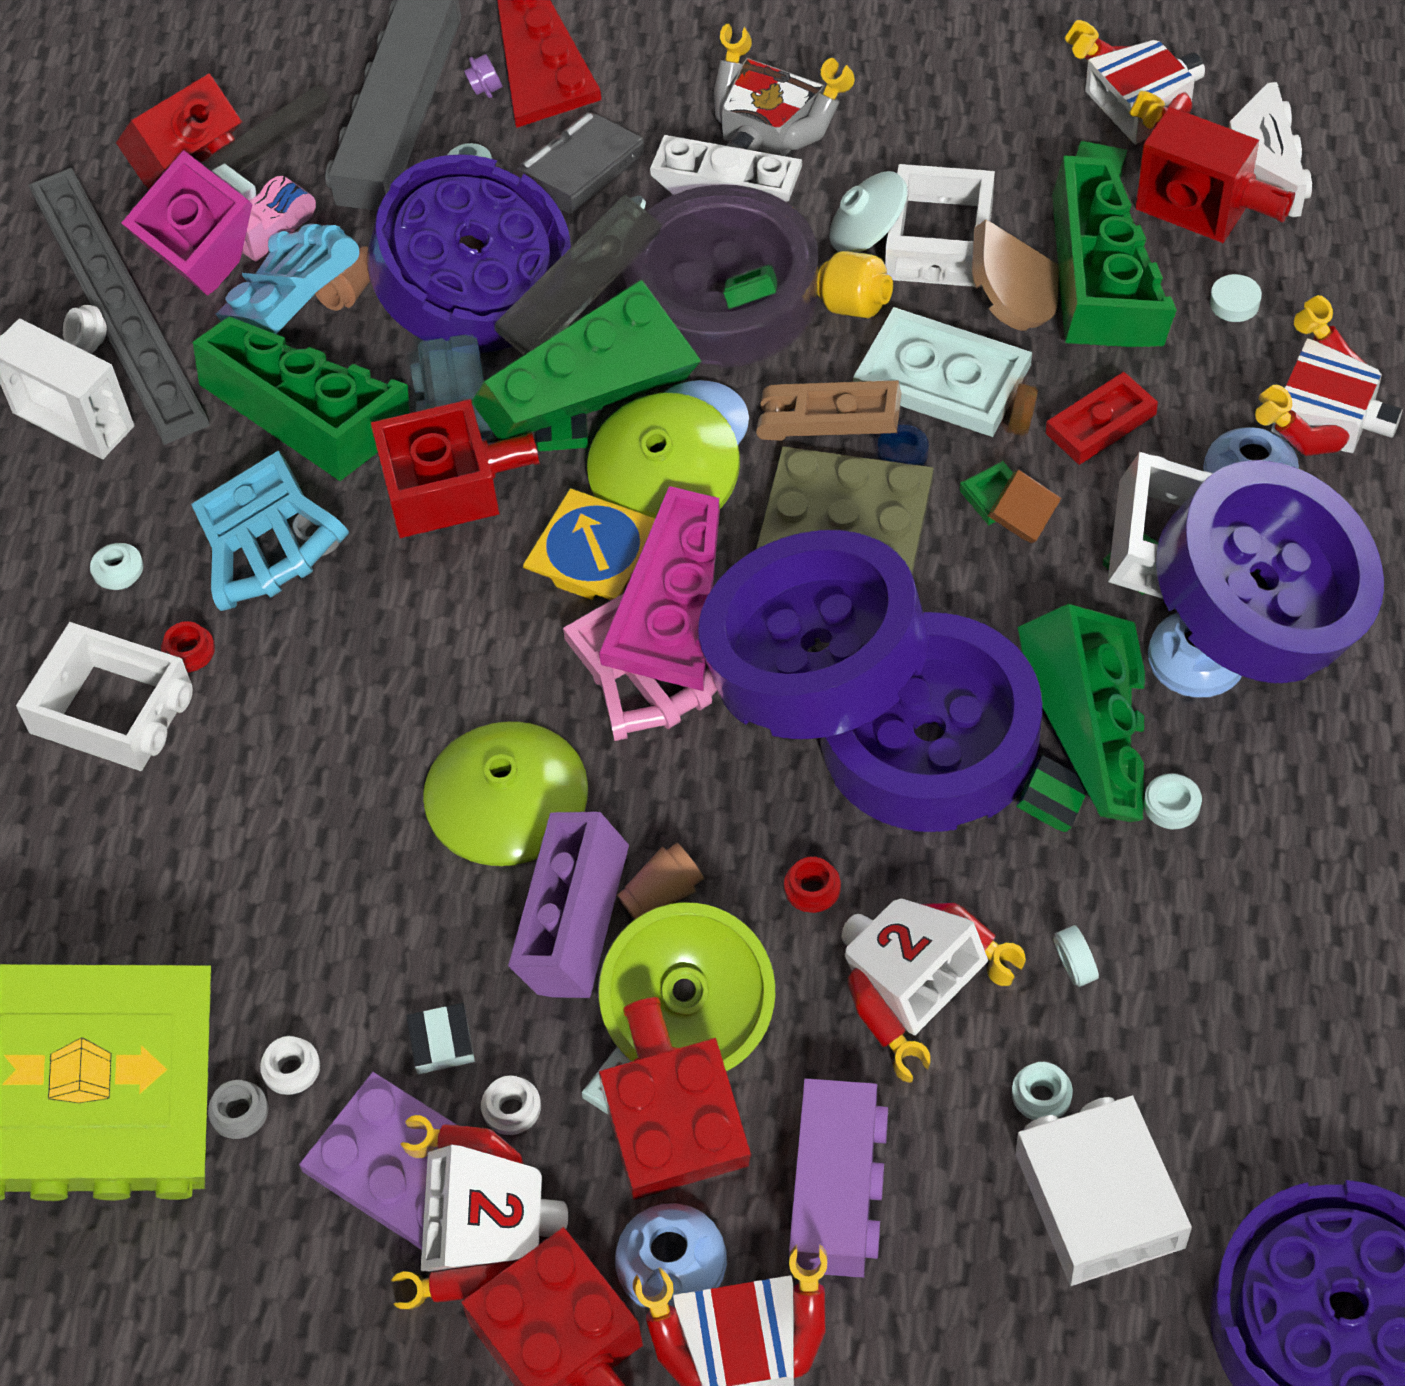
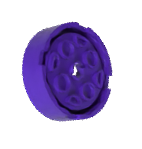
M463 154L445 155L427 159L405 170L391 183L389 191L378 208L368 246L367 265L370 281L374 292L386 311L403 328L418 338L438 347L459 352L484 353L512 347L533 334L551 313L571 259V242L568 227L561 211L550 195L526 174H523L520 178L496 167L497 160ZM471 235L481 240L485 247L478 253L477 249L469 248L464 243L459 244L460 238Z
M1264 460L1242 461L1214 472L1168 520L1158 543L1156 568L1159 587L1168 610L1176 609L1181 619L1193 633L1188 639L1201 652L1220 666L1253 680L1268 683L1296 682L1304 680L1310 674L1328 667L1369 630L1382 604L1384 593L1382 563L1375 542L1360 516L1340 494L1326 483L1303 470L1283 463ZM1260 569L1259 575L1265 579L1268 588L1272 590L1259 588L1250 572Z
M818 530L794 534L775 540L749 553L729 568L717 581L705 600L699 618V642L723 704L743 724L747 725L750 721L770 729L772 736L780 738L814 739L828 737L853 730L881 716L900 701L898 692L906 685L912 675H920L929 647L927 623L914 578L906 562L896 551L883 542L867 535L842 530ZM815 638H819L822 643H829V646L822 651L807 652L810 647L815 645Z
M924 612L929 633L927 658L920 675L916 676L913 674L906 685L898 692L900 701L881 716L860 727L841 734L820 738L822 757L835 781L836 787L862 812L876 820L898 828L923 832H941L956 830L957 825L974 821L983 816L990 818L1008 806L1023 790V786L1038 757L1042 720V696L1038 679L1029 661L1018 647L1001 633L983 623L963 616ZM936 722L945 732L941 738L935 741H925L917 737L914 729L916 730L923 724H933Z
M1346 1180L1344 1185L1308 1186L1307 1182L1276 1193L1263 1201L1246 1216L1227 1245L1214 1284L1210 1310L1211 1332L1215 1350L1221 1366L1233 1386H1405L1404 1197L1384 1188L1358 1181ZM1341 1291L1350 1292L1362 1302L1364 1317L1361 1316L1353 1320L1342 1317L1337 1319L1334 1316L1335 1312L1330 1305L1329 1297Z

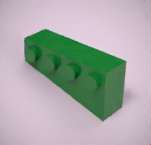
M1064 155L1052 200L1065 343L1120 347L1164 346L1177 309L1172 297L1165 296L1161 286L1162 274L1157 263H1151L1144 247L1146 237L1141 225L1136 226L1129 212L1131 203L1112 159Z
M640 280L484 381L471 402L499 441L558 424L563 419L581 413L588 414L600 410L604 405L625 398L632 399L647 394L649 390L667 384L670 386L683 381L698 366L701 359L645 283Z
M230 316L193 341L198 381L201 387L339 481L343 480L378 453L371 422L410 413L407 384L391 379L388 384L371 378L370 370L355 364H351L348 369L326 361V354L311 347H308L306 350L292 348L285 344L284 337Z

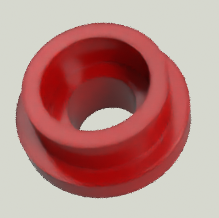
M185 621L177 623L167 630L161 645V652L182 658L186 671L189 673L203 668L210 662L215 652V644L208 630L197 623ZM186 646H196L190 651L180 652Z
M806 857L796 862L788 870L784 879V891L787 900L792 906L803 912L816 913L830 908L837 901L841 892V880L837 870L824 859ZM808 881H817L822 884L823 888L819 891L809 892L803 890L802 886Z

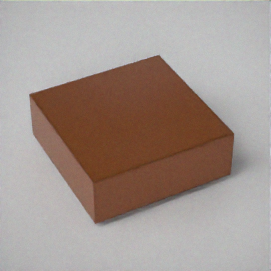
M1017 470L1011 475L989 512L988 517L1023 540L1034 543L1037 541L1061 498L1022 471Z

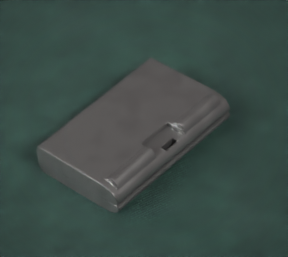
M587 112L548 145H544L513 171V174L520 178L523 174H526L550 195L559 209L572 214L644 154V141L642 137L597 114Z

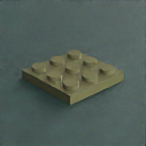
M782 447L757 549L775 540L803 532L818 530L856 532L875 538L891 547L906 562L913 576L933 482L934 468Z

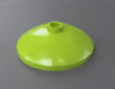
M679 393L648 395L629 402L618 409L604 422L595 435L587 461L588 480L594 497L656 518L669 486L719 498V507L721 509L734 490L740 469V454L736 437L723 415L705 401ZM663 443L666 445L660 452H650L651 447L655 444Z
M511 721L492 723L461 735L439 754L432 764L425 781L423 792L424 809L432 831L442 844L453 853L469 861L484 865H517L538 858L550 813L585 811L588 799V781L579 755L558 734L531 723ZM502 771L510 772L507 776L502 778L493 776L496 773Z
M668 904L637 917L620 932L610 946L599 976L598 999L600 1012L607 1032L613 1042L629 1060L634 1061L638 1056L623 1008L641 999L658 997L661 1002L660 1008L672 1047L681 1048L716 1038L725 1069L728 1071L748 1057L767 1031L775 1004L774 973L770 959L760 940L735 916L706 904ZM680 979L690 980L694 987L692 997L686 1001H679L673 995V986Z

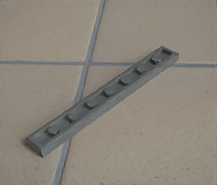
M69 168L29 184L31 194L89 304L96 306L100 310L106 322V336L164 445L210 426L205 412L73 169Z

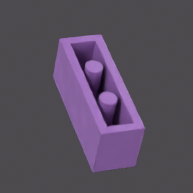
M556 812L549 815L508 965L537 995L565 998H590L629 847V844L601 812Z
M819 1079L804 1080L789 1258L791 1250L797 1245L796 1260L798 1265L805 1270L815 1269L820 1264L819 1244L825 1248L828 1257L825 1275L864 1278L866 1258L878 1259L880 1221L869 1220L870 1200H882L884 1163L873 1162L874 1143H886L888 1107L877 1106V1084Z

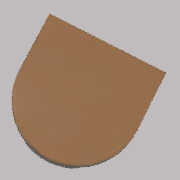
M987 219L974 228L972 274L976 288L982 285L987 296L994 304L989 310L1001 322L1020 331H1026L1029 328L1043 325L1053 317L1057 309L1058 264Z

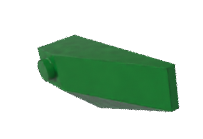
M1067 604L1019 626L1021 652L1029 661L1038 679L1042 696V707L1100 817L1126 822L1143 820L1144 762L1139 753L1131 747V735L1135 731H1144V715L1138 710L1133 711L1131 707L1132 688H1145V670L1135 622Z

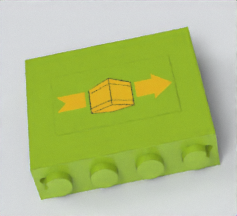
M0 964V1200L5 1199V1192H31L30 1198L34 1200L59 1201L68 1198V1191H93V1198L99 1200H124L130 1198L131 1191H155L157 1198L180 1200L192 1197V1189H205L211 966Z

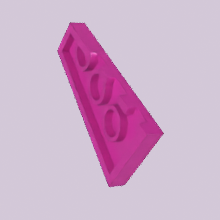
M669 486L599 652L601 665L704 691L706 660L699 642L698 628L702 607L713 588L720 513L719 498Z

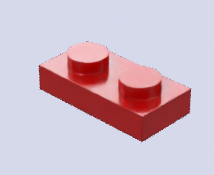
M1122 372L1049 419L1046 424V435L1080 465L1154 417L1157 413L1158 401L1129 375Z

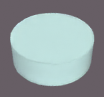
M1232 274L1221 277L1212 287L1210 297L1211 309L1218 317L1227 321L1241 322L1248 320L1259 310L1262 295L1261 289L1253 279L1247 276Z
M1164 774L1156 777L1149 783L1144 797V809L1147 816L1155 824L1167 829H1180L1192 824L1199 815L1202 803V796L1198 786L1191 779L1179 774Z
M1073 925L1055 933L1054 943L1057 953L1072 983L1081 987L1099 979L1092 953L1078 927Z

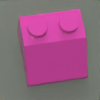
M183 150L121 223L147 249L208 296L219 287L240 262L253 204Z

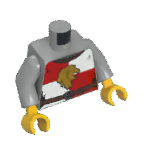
M730 24L724 25L720 31V40L727 53L725 61L720 60L714 87V106L716 119L722 124L723 140L729 142L727 146L786 156L791 150H798L819 141L825 135L839 104V101L836 99L838 93L850 90L854 84V73L849 66L846 65L840 77L833 79L838 72L839 63L834 58L827 59L821 68V77L827 83L825 87L823 84L746 58L743 64H738L740 56L746 54L751 48V37L744 27L741 40L738 43L730 44L732 27Z

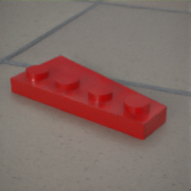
M497 0L516 128L602 100L598 84L551 0Z

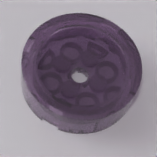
M710 185L674 194L654 205L639 218L638 222L630 230L623 246L621 266L624 291L642 280L701 359L700 363L718 364V368L743 366L766 359L793 343L805 331L814 316L818 300V247L816 238L808 222L793 206L765 191L738 185ZM768 264L769 266L772 265L778 281L776 293L729 309L723 293L711 292L709 290L713 283H725L731 277Z

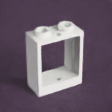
M899 164L897 174L905 180L908 191L905 206L898 220L888 231L885 260L888 275L892 277V280L976 287L972 274L973 241L903 236L908 201L978 206L976 226L985 219L990 221L995 171ZM932 265H937L939 268H934Z
M20 318L4 334L0 335V385L12 413L101 459H104L134 427L112 364Z
M1142 452L1138 453L1119 481L1108 574L1109 583L1163 599L1156 568L1158 545L1143 541L1147 496L1182 506L1213 473L1174 463L1159 456H1152Z
M69 622L16 707L30 734L142 771L150 756H156L162 750L167 738V728L176 713H182L188 707L193 688L182 658ZM94 666L155 686L154 691L127 735L64 714Z

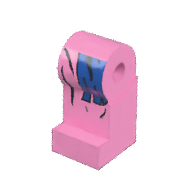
M277 176L271 179L263 187L261 193L250 200L253 205L242 253L255 262L269 252L268 240L272 234L282 231L292 234L313 216L316 208L314 197L284 176Z

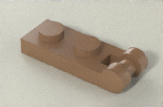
M899 380L767 386L762 391L761 408L764 414L758 418L756 434L760 439L783 441L786 436L897 433L902 394Z

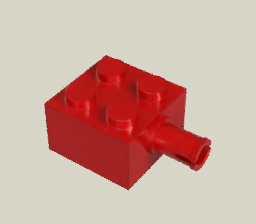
M209 73L131 120L116 141V144L143 184L150 189L183 150L194 159H198L202 165H206L226 151L224 148L235 141L232 133L242 121Z
M1169 107L1144 143L1136 210L1224 243L1246 208L1283 223L1294 203L1295 192L1286 191L1256 179L1254 169L1259 139Z
M471 399L371 422L399 539L499 515L493 479L496 478L495 473L539 464L532 432L492 443H487L486 439L482 440Z
M658 997L641 999L623 1008L638 1057L632 1062L599 1071L601 1090L633 1200L748 1167L751 1157L717 1039L713 1038L681 1048L672 1047L660 1008L661 1002Z
M564 1227L461 1302L470 1327L514 1386H625L613 1368L643 1346L639 1322Z

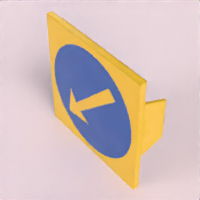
M570 488L524 562L523 568L549 577L556 587L593 600L596 594L613 600L622 595L629 583L656 518Z

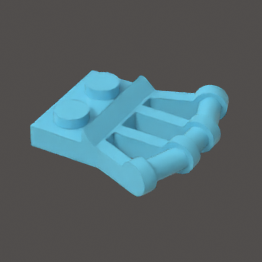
M306 224L298 232L292 234L286 231L272 234L268 240L270 253L255 274L242 273L247 282L237 285L226 296L227 303L216 313V316L221 322L230 316L277 334L318 290L355 263L360 254L359 246L336 225Z
M279 451L191 504L212 547L211 591L214 603L220 611L235 608L238 601L265 594L273 597L282 591L281 585L297 575L304 578L312 573V566L335 541L341 543L349 534L347 528L338 519L304 496L287 461ZM296 513H299L319 527L301 548L287 522V519ZM273 528L287 557L269 567L256 538ZM242 547L255 576L233 581V552Z

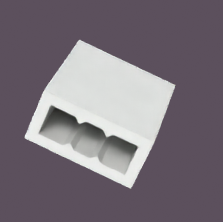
M1133 1095L1116 1101L1112 1097L1100 1098L1085 1105L1079 1113L1060 1119L1054 1115L1040 1117L1026 1125L1023 1131L1018 1132L1015 1155L1070 1286L1186 1248L1192 1226Z

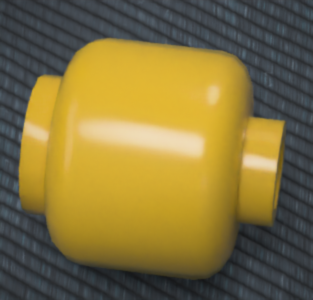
M840 251L821 266L818 272L816 288L820 299H823V303L828 311L850 317L869 319L879 312L883 304L889 302L893 292V280L888 275L887 267L881 258L870 254Z

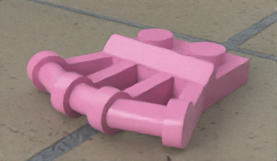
M624 594L563 628L565 641L593 675L595 683L602 687L614 741L628 739L627 733L659 726H665L666 729H670L680 723V716L695 707L700 711L712 704L711 697L717 691L709 668L705 672L704 691L682 686L683 690L668 697L653 678L601 665L599 652ZM626 674L651 706L623 712L615 679Z

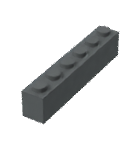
M393 0L391 2L388 25L386 30H381L378 35L377 53L373 62H368L366 65L364 86L361 93L356 94L353 98L351 119L347 127H342L339 135L338 152L335 159L330 160L326 167V186L332 189L336 206L378 211L383 198L390 189L391 183L405 171L461 21L458 0Z

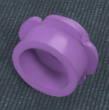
M487 54L475 60L473 57H470L469 62L472 67L464 70L474 92L476 95H479L485 91L487 97L492 98L491 93L502 88L503 85Z

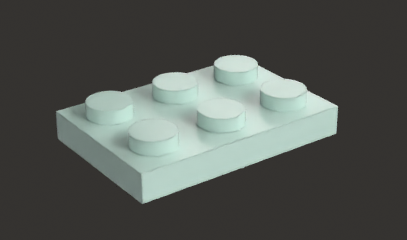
M893 307L856 371L853 382L899 380L902 393L900 406L993 437L1016 394V390L1018 391L1031 366L1032 352Z

